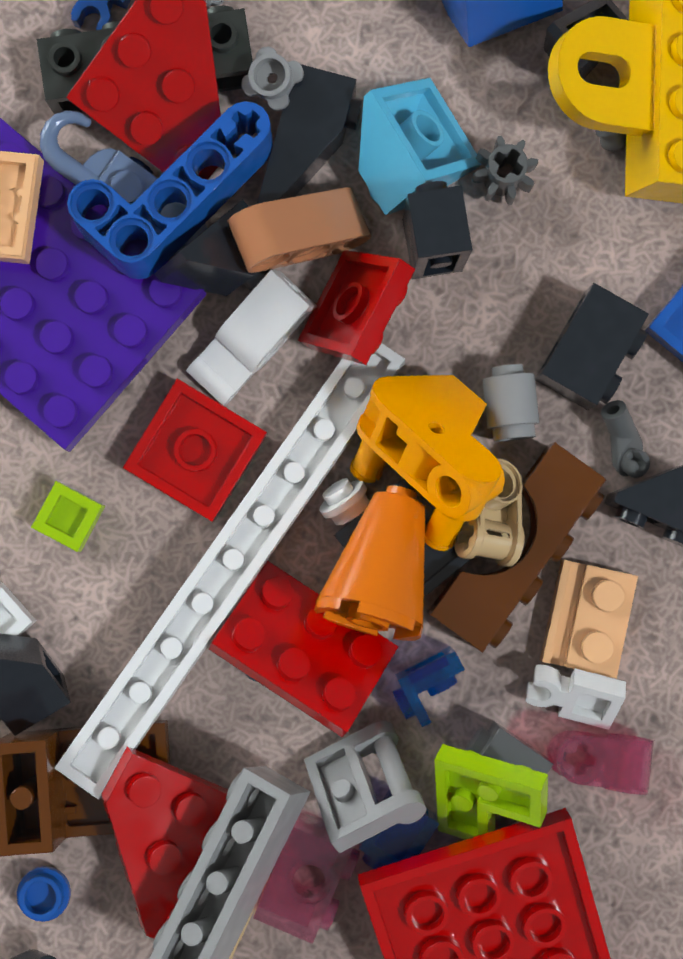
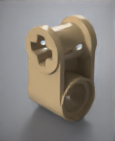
M498 459L504 471L505 483L503 491L496 498L486 503L482 513L475 520L464 522L456 537L454 548L457 556L460 558L473 559L475 556L495 559L496 563L500 566L511 567L519 560L524 547L525 535L522 526L523 483L521 475L514 465L504 459Z

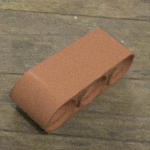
M350 187L255 204L235 213L228 219L229 227L248 273L266 271L341 254L344 250L354 249L371 239L369 228L353 189Z

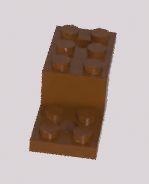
M158 720L154 722L136 750L171 765L168 721ZM83 727L23 731L16 736L11 732L0 738V857L51 853L66 838L114 834L102 798L98 800L55 769V766Z

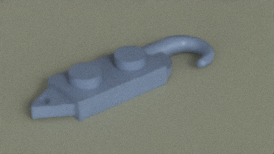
M63 111L54 114L45 122L41 130L40 149L44 159L53 170L75 185L89 179L101 180L111 186L131 205L158 179L121 151L111 148L98 151L90 156L84 164H81L63 151L58 144L57 137L59 131L64 126L79 124L89 127L91 125V119L80 112ZM177 202L170 203L162 209L160 215L168 218L177 217L183 213L186 206ZM204 224L173 256L179 253L183 248H185L189 243H191L195 238H197L201 233H203L207 229L206 224Z

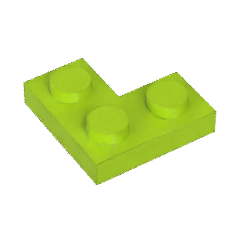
M442 744L434 759L438 831L465 840L495 830V814L541 827L547 813L548 774L532 770L523 765H514L483 756L471 750H462Z

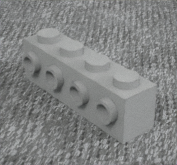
M267 766L243 768L242 772L235 777L228 789L227 802L218 821L211 826L203 840V851L194 869L187 875L180 886L177 894L179 900L169 920L158 931L153 942L154 950L149 959H229L311 791Z

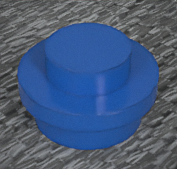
M48 866L37 867L29 871L22 878L17 888V902L21 911L35 921L45 922L57 918L66 909L71 897V888L66 876L61 871Z

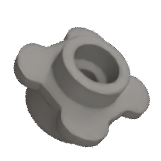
M263 47L256 53V58L250 65L248 75L243 77L242 89L246 95L250 97L259 96L268 101L271 109L280 111L289 105L288 95L294 84L302 81L304 71L299 62H288L278 55L274 48ZM271 74L277 75L275 83L268 82V77Z

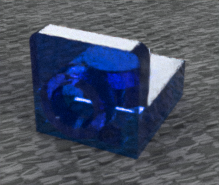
M451 646L395 674L401 687L392 691L406 720L416 715L422 728L432 722L418 694L427 690L430 696H434L451 688L458 682L455 675L465 670L457 653Z

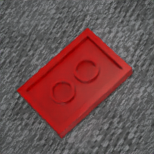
M267 561L212 641L209 650L337 735L343 737L349 731L399 646L379 633L377 636L366 634L323 618L325 612L316 613L314 611L320 594Z

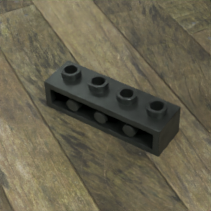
M224 5L211 7L207 11L218 92L242 89V79L248 75L250 65L253 62L245 9L234 10L233 7ZM120 21L109 22L103 25L100 30L81 32L77 29H60L54 31L50 35L51 37L36 39L45 101L54 114L63 111L84 112L69 101L66 96Z

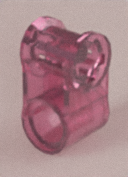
M567 730L556 734L549 741L546 751L547 758L554 764L552 769L565 777L569 782L578 785L602 787L622 793L648 794L654 740L616 733H606L604 735ZM577 748L584 751L585 757L583 761L577 760L573 765L566 762L567 753H576Z

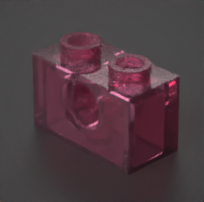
M302 810L258 899L253 919L313 944L319 928L326 931L329 930L340 900L333 898V894L340 878L346 881L350 880L358 862L360 851L351 847L339 853L330 843L323 818ZM313 865L318 867L325 877L320 884L307 887L297 881L295 873L302 866Z

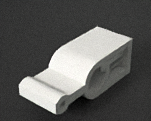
M270 270L224 322L213 341L190 364L186 371L223 406L227 405L253 374L261 369L317 308V305L281 271Z

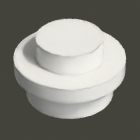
M348 478L341 479L324 491L322 494L324 502L321 504L319 511L324 518H331L336 525L348 523L359 516L368 506L370 500L365 495L367 487L360 480L350 482Z

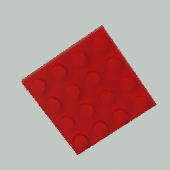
M566 808L547 813L541 827L519 822L357 874L384 959H611L572 818Z

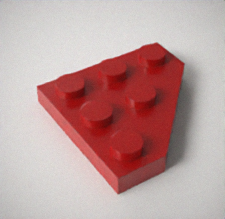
M135 0L66 96L69 101L163 173L221 116L206 0ZM218 166L205 167L198 176L208 180Z
M127 746L101 793V797L112 825L116 846L127 881L131 887L141 927L146 936L155 939L160 928L169 920L179 900L177 894L181 884L194 869L203 851L202 843L208 830L219 819L227 802L228 789Z

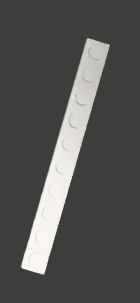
M381 343L377 351L371 355L367 365L341 359L55 766L56 770L98 800L102 798L101 793L126 747L128 746L136 750L356 434L358 420L366 409L374 382L381 377L396 376L404 365L405 358Z

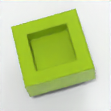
M55 481L31 528L76 552H81L105 505L61 482Z

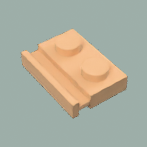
M561 559L540 661L617 679L638 576Z

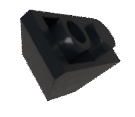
M683 465L673 467L607 494L604 504L617 509L614 515L616 519L644 529L646 522L665 529L662 538L683 547Z
M0 633V721L2 720L12 734L16 736L70 704L71 701L63 673L38 639Z

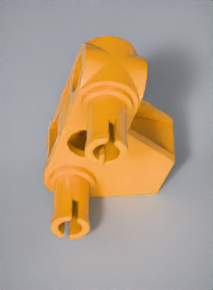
M454 375L381 377L374 382L370 392L371 397L356 426L357 433L362 440L355 457L351 461L350 472L360 481L374 483L376 479L379 480L381 478L385 464L390 465L435 507L427 525H425V543L432 549L447 551L449 547L452 548L454 546L456 537L464 522L475 520L482 513L486 503L496 498L503 491L505 478L500 462L472 436L487 403Z

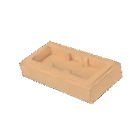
M0 151V261L30 264L44 160L40 155Z

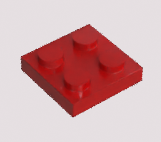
M344 250L316 303L317 308L311 313L297 341L314 351L367 365L371 355L377 351L382 343L383 332L395 308L401 304L406 296L407 285L415 268L400 258Z
M177 378L123 468L211 522H215L268 433Z

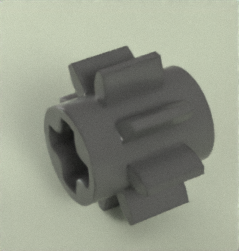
M498 136L492 153L486 149H479L476 159L485 168L474 172L472 181L474 183L484 182L488 189L485 196L486 201L491 200L494 195L505 196L507 204L512 205L516 197L517 188L530 193L535 183L525 173L535 170L539 162L535 158L527 159L523 151L526 141L521 140L517 145L505 144L503 137ZM508 163L513 167L512 173L502 178L497 174L498 168Z

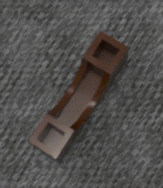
M556 442L547 445L522 479V496L527 504L530 515V530L527 542L517 563L511 567H504L488 574H471L456 571L427 613L482 653L488 645L496 648L506 637L513 625L507 618L519 602L526 606L542 586L544 580L538 577L549 559L557 563L571 546L574 537L568 533L580 517L588 520L603 501L605 495L599 492L607 479Z

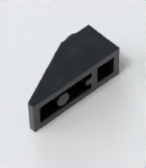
M301 64L304 76L301 82L294 84L288 95L289 105L282 111L257 204L295 197L343 144L347 128L357 129L363 106V99L356 98L357 79Z

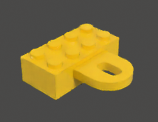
M629 0V20L605 16L587 18L577 23L558 39L552 49L548 63L550 89L560 109L575 123L588 129L626 134L625 197L683 204V0ZM579 59L604 62L614 66L620 76L619 87L595 85L584 81L578 72Z

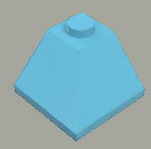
M431 78L372 89L364 96L358 171L368 186L370 196L380 206L385 215L404 210L407 194L416 193L415 188L417 186L434 181L447 182L448 186L481 166L476 159V151Z

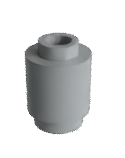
M522 364L502 365L491 368L492 377L482 379L484 402L487 403L485 407L487 429L493 430L494 442L536 437L535 425L539 424L540 421L534 373H524Z

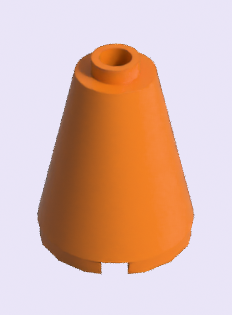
M390 485L387 486L385 492L373 494L317 598L314 609L316 613L325 612L323 618L328 621L366 634L377 636L378 631H388L389 628L395 629L393 639L416 641L421 638L424 606L425 505L417 500L418 494L405 487Z

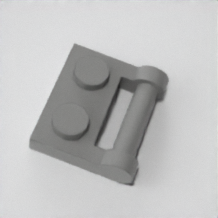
M388 721L375 722L304 759L330 843L339 853L398 823H414L421 819L426 812L421 794L417 790L412 789L396 748L399 740L393 724ZM371 753L377 754L392 794L391 797L381 802L377 800L363 761V757Z

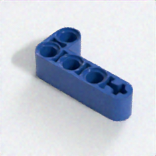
M244 101L234 104L131 205L111 186L101 180L89 179L80 182L71 190L67 201L69 213L78 230L94 248L124 275L133 279L150 277L268 160L273 147L269 116L264 108L256 103ZM208 166H218L223 169L221 175L215 179L207 180L198 176L200 171ZM177 202L186 206L183 213L177 217L168 218L160 215L162 209L170 203ZM106 205L109 207L106 214L100 219H85L86 213L93 206ZM139 239L148 242L144 252L139 255L126 256L123 254L125 246L133 240Z

